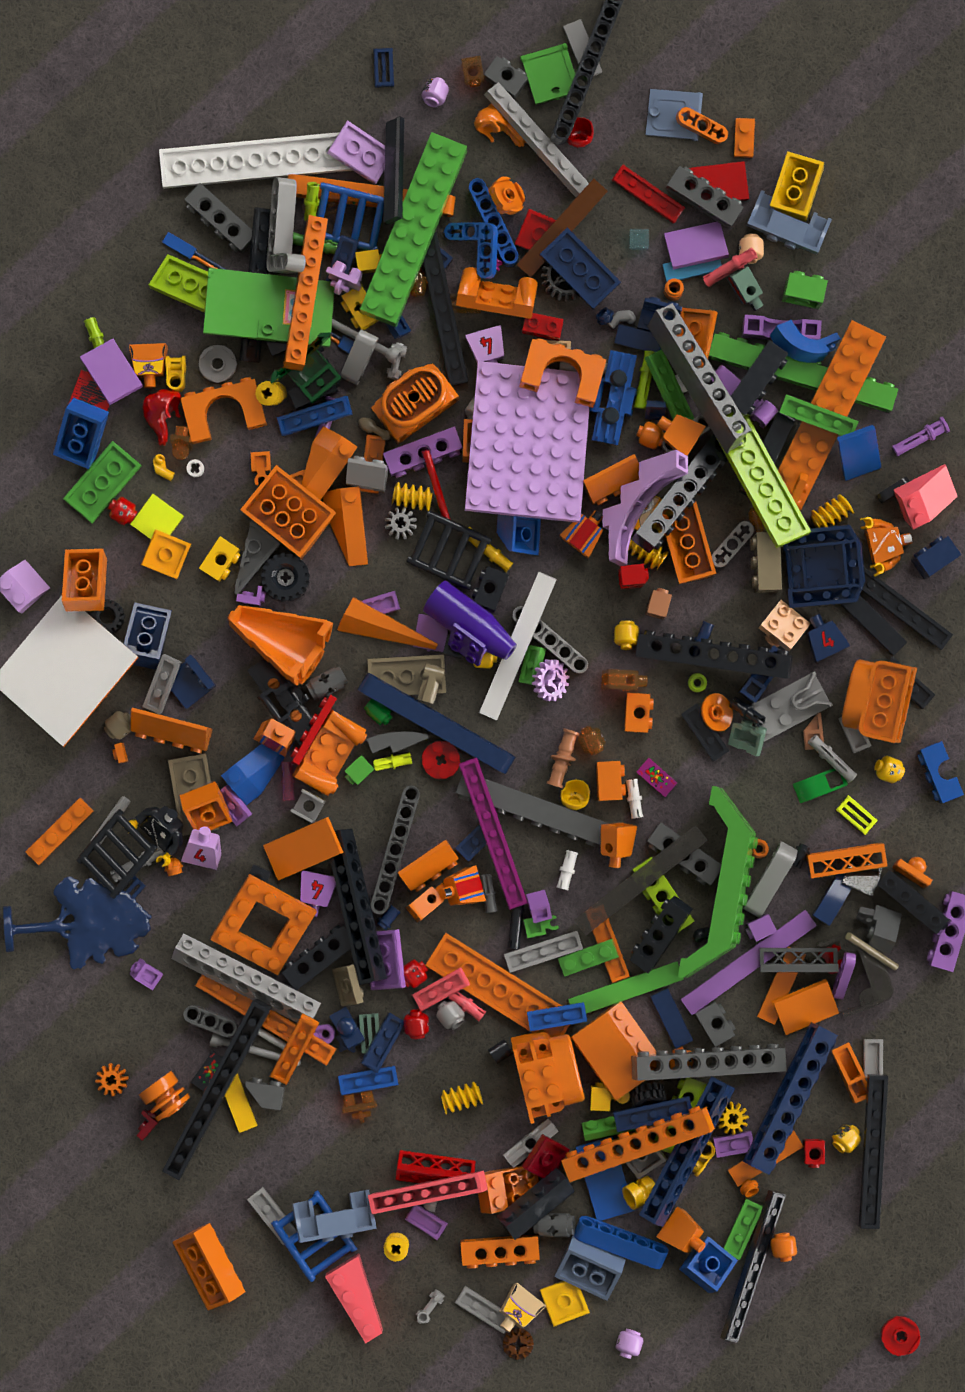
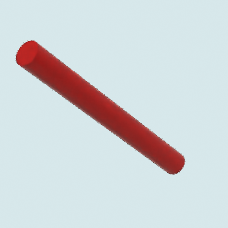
M424 450L422 454L441 515L450 519L430 451Z

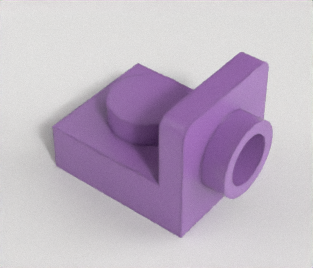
M258 586L256 597L252 592L243 591L242 594H237L236 601L238 603L260 606L261 602H265L266 591H263V586Z
M140 958L138 962L132 965L130 975L136 981L153 990L163 976V973Z

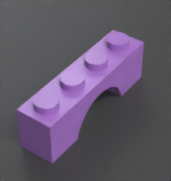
M745 315L742 325V338L772 340L769 336L777 325L787 322V320ZM792 320L802 335L814 340L820 339L821 320Z

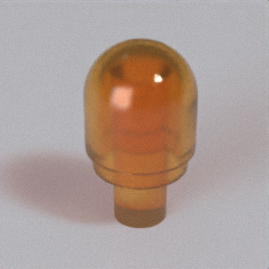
M753 507L748 513L750 523L753 527L755 526L756 533L764 532L763 523Z

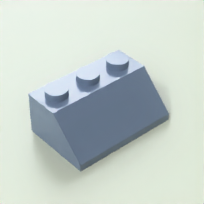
M572 1236L554 1277L608 1301L622 1274L626 1259L581 1242Z

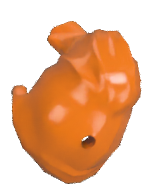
M492 103L477 114L474 121L475 129L485 135L491 143L494 142V138L490 134L491 132L504 131L510 136L515 146L524 147L526 141Z

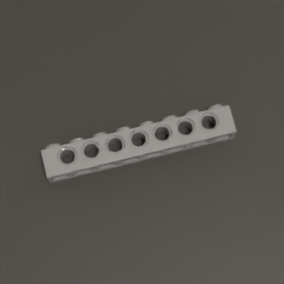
M184 933L174 949L171 959L251 1000L259 999L272 1007L271 1010L297 1023L302 1013L314 1019L321 1005L320 1002Z

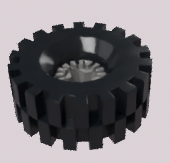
M290 553L274 555L263 566V572L261 573V582L265 591L274 599L282 602H291L297 598L299 599L307 591L310 583L308 567L298 556ZM286 572L288 576H291L288 583H284V580L281 579V576H284Z

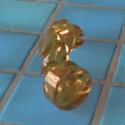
M420 268L410 292L414 297L423 296L426 293L427 281L425 272L422 273V268Z

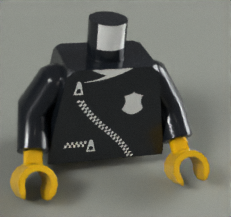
M167 806L161 809L158 807H148L139 813L135 820H130L129 822L135 829L140 824L139 827L164 853L166 852V854L156 858V863L160 862L162 858L164 859V864L162 865L164 867L170 864V857L174 856L183 844L182 829L184 825L178 818V813L175 809H169Z

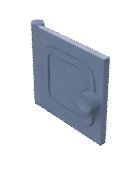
M650 89L646 135L698 141L699 135L677 123L676 114L684 107L691 108L701 114L703 93ZM684 113V114L682 115V116L684 117V118H683L684 121H686L687 119H689V118L687 117V115H688L687 113Z

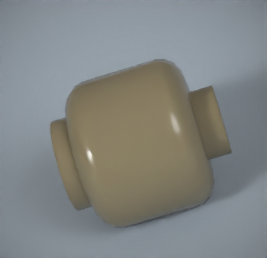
M116 711L106 719L104 730L110 738L122 739L131 732L130 714Z

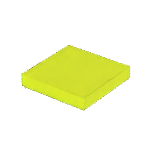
M152 494L130 525L151 539L155 529L171 535L184 516Z

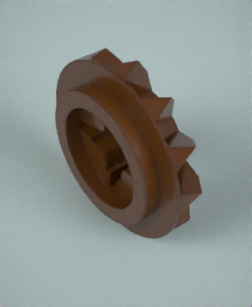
M514 1328L509 1333H506L503 1338V1349L510 1358L516 1360L525 1359L531 1354L534 1343L528 1331L522 1328ZM518 1336H520L521 1343L527 1344L520 1346L519 1352H517L515 1345L510 1344L515 1343Z

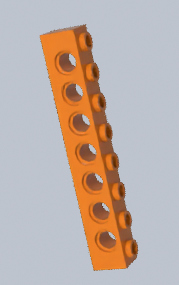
M309 215L306 222L301 255L305 256L306 264L304 271L298 273L283 368L302 371L305 366L327 218Z
M700 1106L689 1109L687 1114L682 1115V1112L672 1115L670 1120L665 1121L663 1118L653 1122L654 1125L647 1128L646 1125L636 1128L634 1133L629 1134V1131L619 1134L617 1139L612 1140L610 1137L600 1141L601 1144L598 1146L590 1144L583 1147L584 1151L577 1153L576 1150L566 1153V1157L561 1162L569 1182L712 1132L715 1128L707 1107L700 1109ZM686 1120H691L694 1123V1128H689L686 1125ZM669 1126H673L676 1129L675 1135L669 1132ZM651 1132L658 1135V1141H654L651 1138ZM633 1139H638L641 1143V1146L636 1147L633 1143ZM616 1145H620L623 1148V1153L616 1151ZM599 1151L605 1154V1160L598 1156ZM581 1157L587 1159L588 1166L581 1163Z

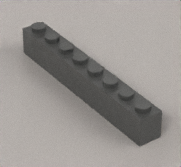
M462 775L456 793L459 794L458 798L469 802L470 795ZM485 779L496 812L504 815L506 811L513 813V818L521 821L524 818L532 820L531 824L542 827V824L550 827L549 831L560 834V831L568 833V838L577 841L580 837L586 840L585 844L596 847L597 844L601 845V824L609 823Z

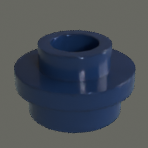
M607 307L601 309L596 315L597 323L599 325L609 324L613 319L614 312Z

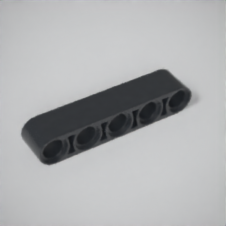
M780 409L763 441L774 463L796 420L793 417L779 413ZM742 486L739 492L748 496Z

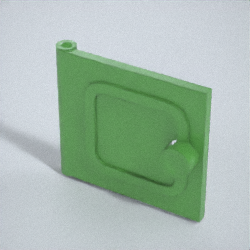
M566 43L520 56L536 105L558 100L567 95L575 72Z

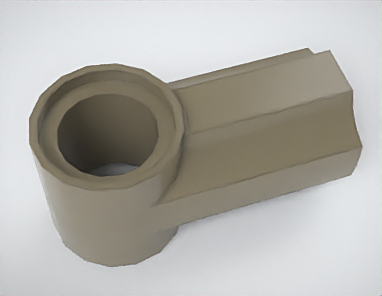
M429 663L426 664L418 700L434 703L445 668Z

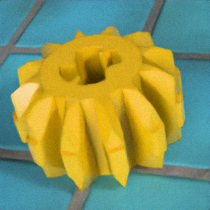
M730 1101V1108L726 1106L722 1117L719 1119V1122H723L718 1127L720 1129L725 1127L724 1133L726 1134L731 1128L732 1135H735L736 1128L741 1133L743 1130L740 1126L747 1127L748 1124L743 1120L749 1119V1116L742 1115L747 1110L746 1108L740 1109V1103H737L734 1108L733 1102ZM730 1114H733V1116L737 1114L735 1117L736 1122H728Z

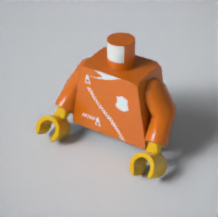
M865 517L860 519L865 521V526H862L861 529H866L865 534L873 564L870 568L874 567L877 573L873 575L877 576L892 569L900 561L901 555L904 553L903 546L912 544V537L910 533L900 535L898 527H894L892 523L881 519Z

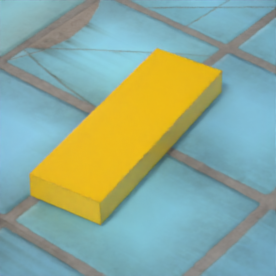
M237 1073L225 1097L237 1129L241 1133L258 1125Z

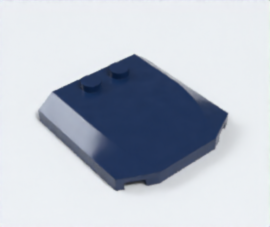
M851 525L810 529L811 532L808 535L784 545L789 582V608L858 601L865 583L862 544Z

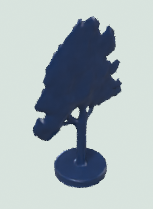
M69 876L65 877L54 888L53 893L58 902L62 904L60 916L54 921L14 925L11 906H3L6 952L14 951L15 934L53 931L60 933L61 936L68 939L67 945L71 960L69 964L72 969H81L87 965L85 961L92 955L94 961L103 964L106 961L104 954L108 951V948H112L115 956L118 957L134 953L139 948V945H136L133 939L147 935L151 930L149 919L152 916L143 910L141 905L136 902V899L131 897L126 891L122 890L113 899L109 895L110 891L92 878L86 879L83 886L78 889L79 880ZM71 914L74 916V922L62 923L67 915Z

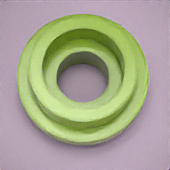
M695 673L688 679V687L693 692H701L707 686L705 676L700 673ZM695 679H699L701 681L700 686L697 687L694 685Z

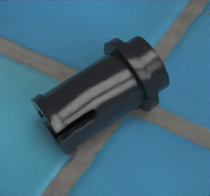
M802 843L796 846L798 852L792 864L801 869L807 854H810V847Z

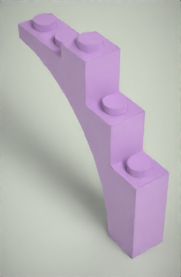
M674 450L639 462V480L621 486V504L603 509V527L609 530V561L619 566L627 565L629 544L639 517L658 492L675 479L688 474L687 455Z

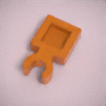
M270 451L250 452L252 472H257L254 479L256 485H259L258 481L260 478L267 477L266 471H271Z

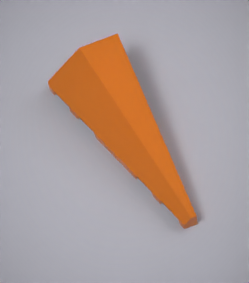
M355 597L352 598L337 629L340 632L434 650L438 646V643Z

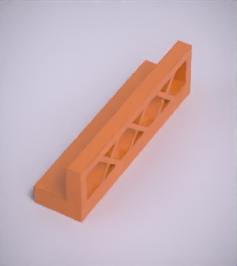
M884 843L807 854L806 856L811 878L888 867ZM881 852L882 863L874 864L869 861L873 853ZM859 855L864 859L861 866L855 867L850 864L852 858ZM840 858L845 862L842 869L836 870L830 866L835 859ZM821 861L826 865L822 872L814 873L813 862Z

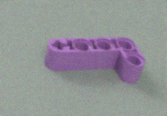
M720 365L715 372L731 396L741 380L725 366ZM711 376V381H710V383L713 384L714 379H713V377ZM757 399L753 404L756 408L750 415V418L753 421L756 420L760 423L759 426L764 428L777 414L778 410L769 401H763L762 399L759 401Z

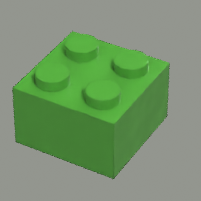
M801 271L790 272L786 279L782 302L819 309L824 301L828 280H824V277L819 275L805 276V273Z

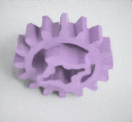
M546 659L545 663L540 662V668H535L537 674L532 675L535 678L532 685H536L533 691L538 693V698H543L545 701H556L557 698H562L561 693L567 692L565 686H569V683L566 682L569 676L565 675L568 669L563 668L564 664L559 663L558 660Z

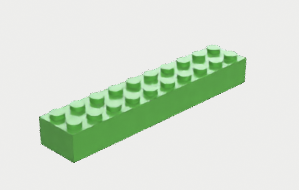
M431 132L403 201L402 219L396 221L360 308L361 314L397 327L466 156V145Z

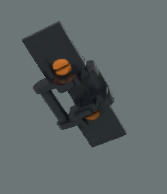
M263 659L247 670L263 692L257 698L263 702L274 720L279 723L284 722L288 728L295 731V740L301 745L302 741L300 738L305 730L309 731L312 726L309 724L312 715L304 705L310 698L307 694L304 695L298 685L293 684L290 680L287 681L274 666ZM270 694L276 697L287 713L283 717L268 696Z

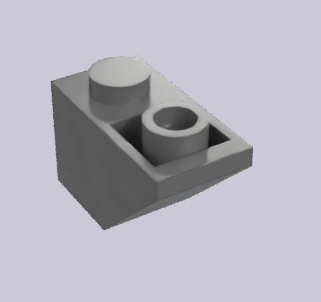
M251 1077V1080L246 1081L245 1086L261 1108L282 1109L285 1085H281L280 1081L270 1080V1083H264L261 1078Z

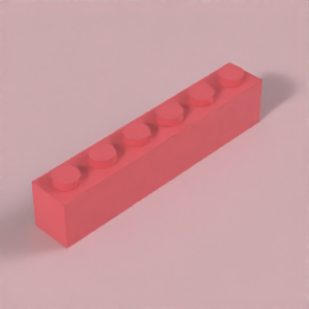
M483 1170L376 1192L368 1195L371 1213L377 1214L480 1193L488 1190Z

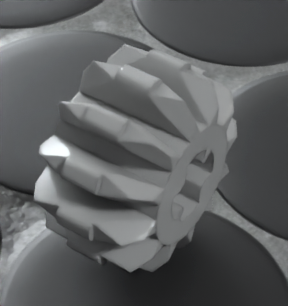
M397 507L395 508V515L389 511L392 519L385 518L386 522L391 523L386 525L385 529L393 528L389 535L392 536L396 532L395 539L398 540L400 534H402L405 540L407 539L406 532L410 536L413 535L410 528L416 529L417 526L411 523L416 522L417 519L410 518L413 515L412 511L406 515L405 507H403L402 513H399ZM403 519L404 523H406L405 527L402 525V528H398L396 521Z

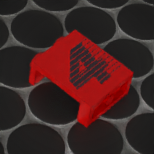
M81 370L69 403L74 397L108 411L109 404L89 372Z

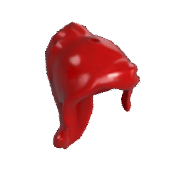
M161 389L155 394H149L143 400L142 410L144 418L158 436V444L160 446H165L168 441V429L165 420L171 417L170 414L173 410H175L178 418L181 417L178 409L181 402V394L175 390Z

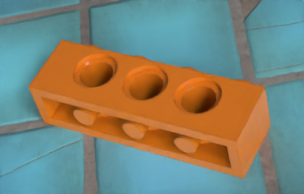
M538 1234L521 1235L516 1240L511 1236L461 1240L462 1266H466L469 1269L478 1268L480 1264H486V1267H495L497 1263H505V1265L510 1266L516 1265L519 1261H524V1264H534L536 1260H540ZM516 1246H523L525 1252L517 1255L514 1249ZM503 1247L506 1253L503 1256H497L495 1254L496 1248ZM478 1249H484L487 1254L485 1257L479 1258L475 1252Z

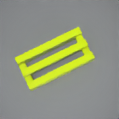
M849 795L836 809L837 812L864 835L878 821ZM848 801L871 820V823L869 824L848 806ZM845 807L850 813H852L858 820H860L867 827L864 829L862 826H860L855 820H853L848 814H846L842 810V808Z

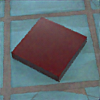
M542 1134L522 1167L544 1178L555 1168H559L562 1163L561 1160L566 1157V1153L570 1149Z

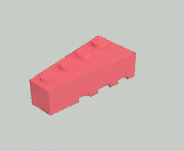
M358 1253L327 1272L325 1278L364 1342L367 1343L382 1334L383 1328L361 1257Z

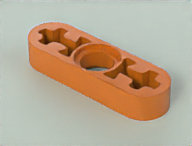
M684 107L676 114V121L679 125L714 144H720L728 137V131L724 126L691 108ZM684 113L688 114L687 117L689 119L686 121L683 120L684 117L682 115ZM698 121L706 123L705 131L699 130L697 126ZM721 131L720 135L723 137L717 139V134L714 132Z

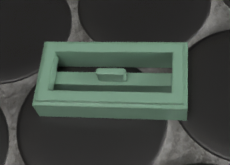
M378 1013L359 1014L360 1032L364 1039L363 1018H367L369 1046L373 1040L371 1018L375 1017V1030L377 1033L379 1030ZM365 1041L361 1043L362 1053L367 1051Z

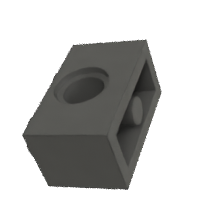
M496 56L484 73L486 81L493 86L499 82L514 100L528 82L526 72L520 68L515 69L512 67L511 62L504 57L499 58ZM509 73L512 75V78L504 80L502 75Z
M713 1001L697 1011L695 1015L713 1045L717 1047L735 1036L733 1031L736 1028L731 1020L727 1021L723 1014L726 1012L721 1003L716 1004ZM714 1018L721 1019L720 1027H712L711 1022Z

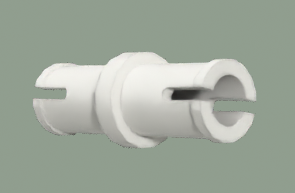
M638 779L626 780L627 802L630 804L631 819L643 817L640 801L642 796L639 794Z
M566 850L563 866H560L561 873L557 888L569 890L572 874L575 873L573 869L578 853Z

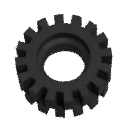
M106 599L104 610L110 609L114 613V620L110 624L101 622L100 614L102 611H91L89 615L107 631L115 633L124 624V610L117 602Z
M660 1083L642 1084L641 1087L637 1086L630 1092L633 1108L667 1101L664 1086Z

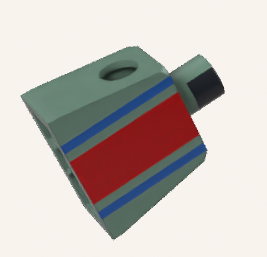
M748 266L726 278L742 304L749 303L753 311L763 306L758 297L763 292ZM747 288L751 291L749 295L746 292Z

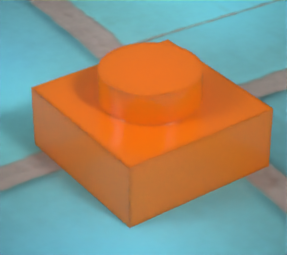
M124 743L114 744L115 749H112L114 759L118 760V763L128 762Z

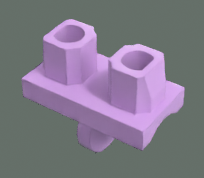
M336 261L332 268H327L326 273L329 274L328 278L332 280L330 286L335 287L334 293L340 295L342 291L348 293L350 288L360 291L362 287L360 283L363 275L362 271L352 268L350 274L347 275L344 273L347 266L340 261Z

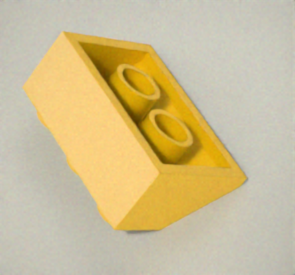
M787 151L770 207L790 217L806 222L823 173L824 162Z

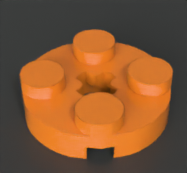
M500 177L493 182L488 191L500 214L514 215L523 209L525 195L517 182L509 181L511 179L509 177Z

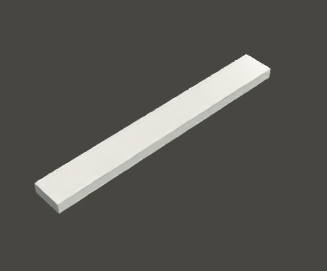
M538 572L511 636L517 647L507 660H501L479 713L498 720L557 579Z

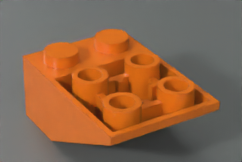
M522 1166L484 1172L488 1190L478 1193L481 1213L493 1214L504 1211L539 1182L538 1176L525 1170Z

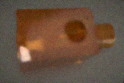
M602 670V690L634 691L638 687H647L648 677L638 675V671Z

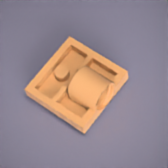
M780 600L759 626V629L766 634L765 639L771 646H781L785 650L790 651L811 623L794 609L789 608V605L784 601Z

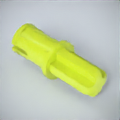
M410 752L395 756L391 754V757L376 759L373 761L375 771L389 768L396 769L398 766L412 764Z

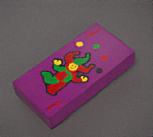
M650 758L636 771L664 797L677 784L672 777Z

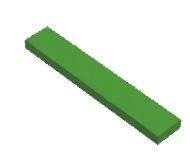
M676 961L653 969L649 974L644 972L568 1000L570 1004L584 1002L587 1014L684 979L678 977L679 965Z

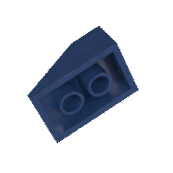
M134 602L124 640V645L139 657L133 665L157 670L163 654L172 610Z

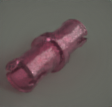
M281 762L282 779L280 784H282L283 789L282 801H294V783H296V780L292 776L293 764L291 762Z

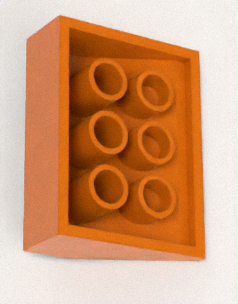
M277 465L240 509L246 516L301 560L336 514L334 510Z
M136 708L131 709V731L136 732V737L146 739L147 736L154 737L153 741L164 744L165 740L173 742L172 746L183 749L184 745L191 747L190 751L202 753V750L207 751L212 728Z
M618 1002L570 1037L615 1101L645 1081L632 1079L631 1056H636L637 1052L644 1051L649 1052V1055L656 1054L655 1048L622 1002ZM655 1060L650 1063L651 1070L656 1068Z

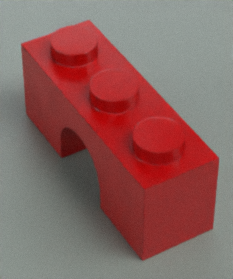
M644 564L620 566L618 570L620 590L642 588L649 580L648 568H644Z

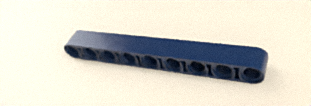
M370 673L366 674L358 688L360 692L504 774L508 772L516 758L504 749Z

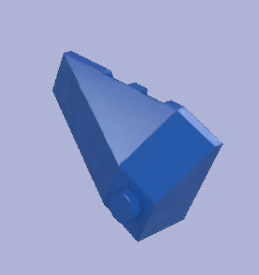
M261 744L221 776L237 796L248 805L262 794L285 757Z

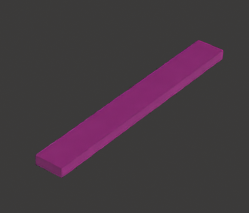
M476 757L459 763L509 909L528 904L479 761Z

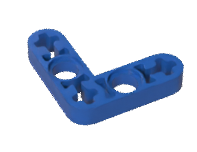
M486 222L449 223L444 230L445 236L449 240L478 241L477 274L481 278L492 279L496 274L497 227ZM472 226L475 233L472 237H469L467 231ZM454 229L461 230V234H451V231ZM491 229V233L485 234V230ZM486 246L491 248V253L488 256L484 255V248ZM489 268V272L485 273L484 269Z

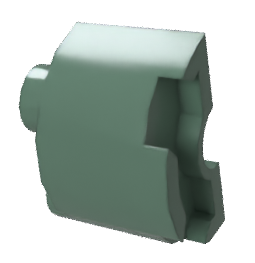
M742 720L741 723L733 722L728 745L746 750L751 755L760 756L767 728L752 726L753 722Z

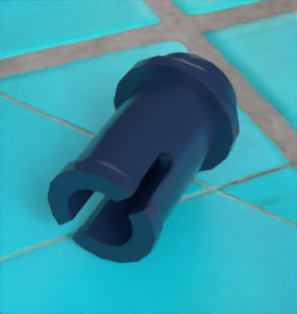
M391 905L381 918H378L379 921L377 923L387 930L388 927L391 928V923L401 912Z

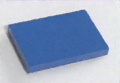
M873 425L837 437L845 481L881 468L876 430Z

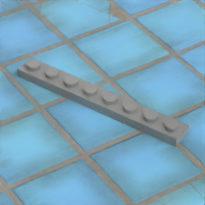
M498 82L484 94L485 97L570 192L577 197L589 184L587 180Z

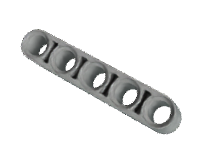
M519 606L513 611L512 617L516 623L518 622L516 612L523 610L524 606ZM539 620L541 630L538 633H534L533 638L574 673H584L588 668L586 658L543 621ZM548 635L554 636L556 639L555 644L547 645L545 637ZM561 648H568L570 656L567 658L561 657L559 654ZM576 660L584 662L585 667L583 670L575 669L574 662Z

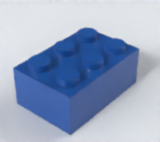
M73 397L65 409L53 455L89 469L96 459L109 412Z

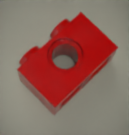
M532 313V318H525L522 334L560 341L564 319Z

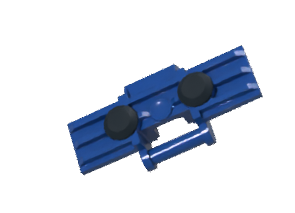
M610 351L605 379H601L593 408H589V412L597 413L592 440L618 445L624 415L632 416L633 412L632 405L637 389L631 387V381L637 355ZM604 384L611 386L606 409L599 408Z

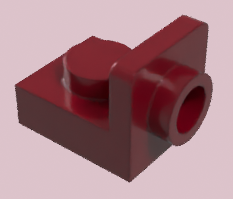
M144 1109L141 1112L149 1120V1122L144 1121L138 1128L140 1132L137 1136L142 1141L160 1122L155 1118L158 1115L155 1112H150L151 1109L149 1111Z

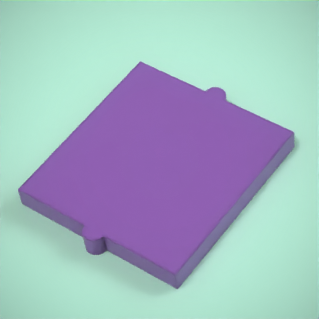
M419 614L416 632L438 643L436 650L418 646L413 647L427 649V651L443 652L448 629L429 615Z

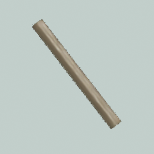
M852 933L846 934L845 938L892 970L898 969L899 965Z

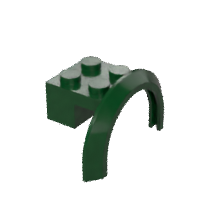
M330 332L320 333L307 347L305 366L302 371L282 367L272 373L271 384H275L288 374L311 403L319 399L342 379L332 365L317 350L332 334Z

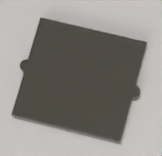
M854 856L850 864L859 867L864 860ZM875 868L845 873L841 884L873 897L883 869Z

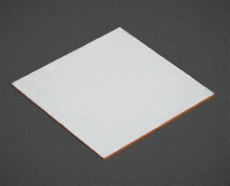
M61 596L0 669V691L65 747L139 657L87 612H66Z

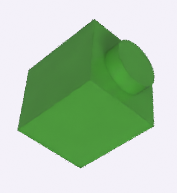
M361 755L345 770L347 773L345 778L352 785L354 783L359 785L375 769Z

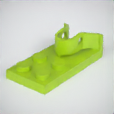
M167 254L148 284L150 289L205 313L208 272Z

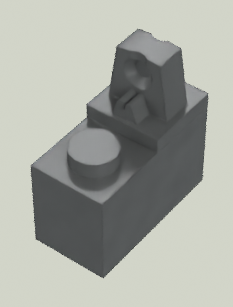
M876 905L874 909L860 907L856 919L868 925V945L890 954L897 940L902 914Z

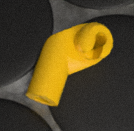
M157 454L153 459L155 473L171 481L175 473L166 469L165 457L162 454Z

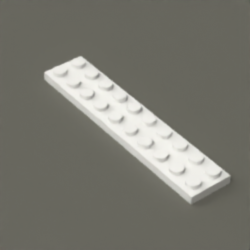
M340 132L159 149L163 189L197 186L199 183L207 185L287 177L289 174L312 175L353 170L327 154Z

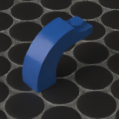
M792 320L777 325L769 335L775 345L788 353L787 356L805 363L823 361L828 353L836 349V344L841 339L838 333L818 340L807 338L798 331Z

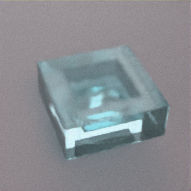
M630 229L629 250H648L649 229Z

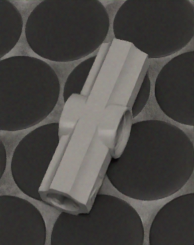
M547 1118L504 1153L503 1156L514 1168L527 1158L533 1149L526 1146L525 1142L527 1139L533 1138L537 1143L542 1134L551 1138L559 1131L550 1119Z

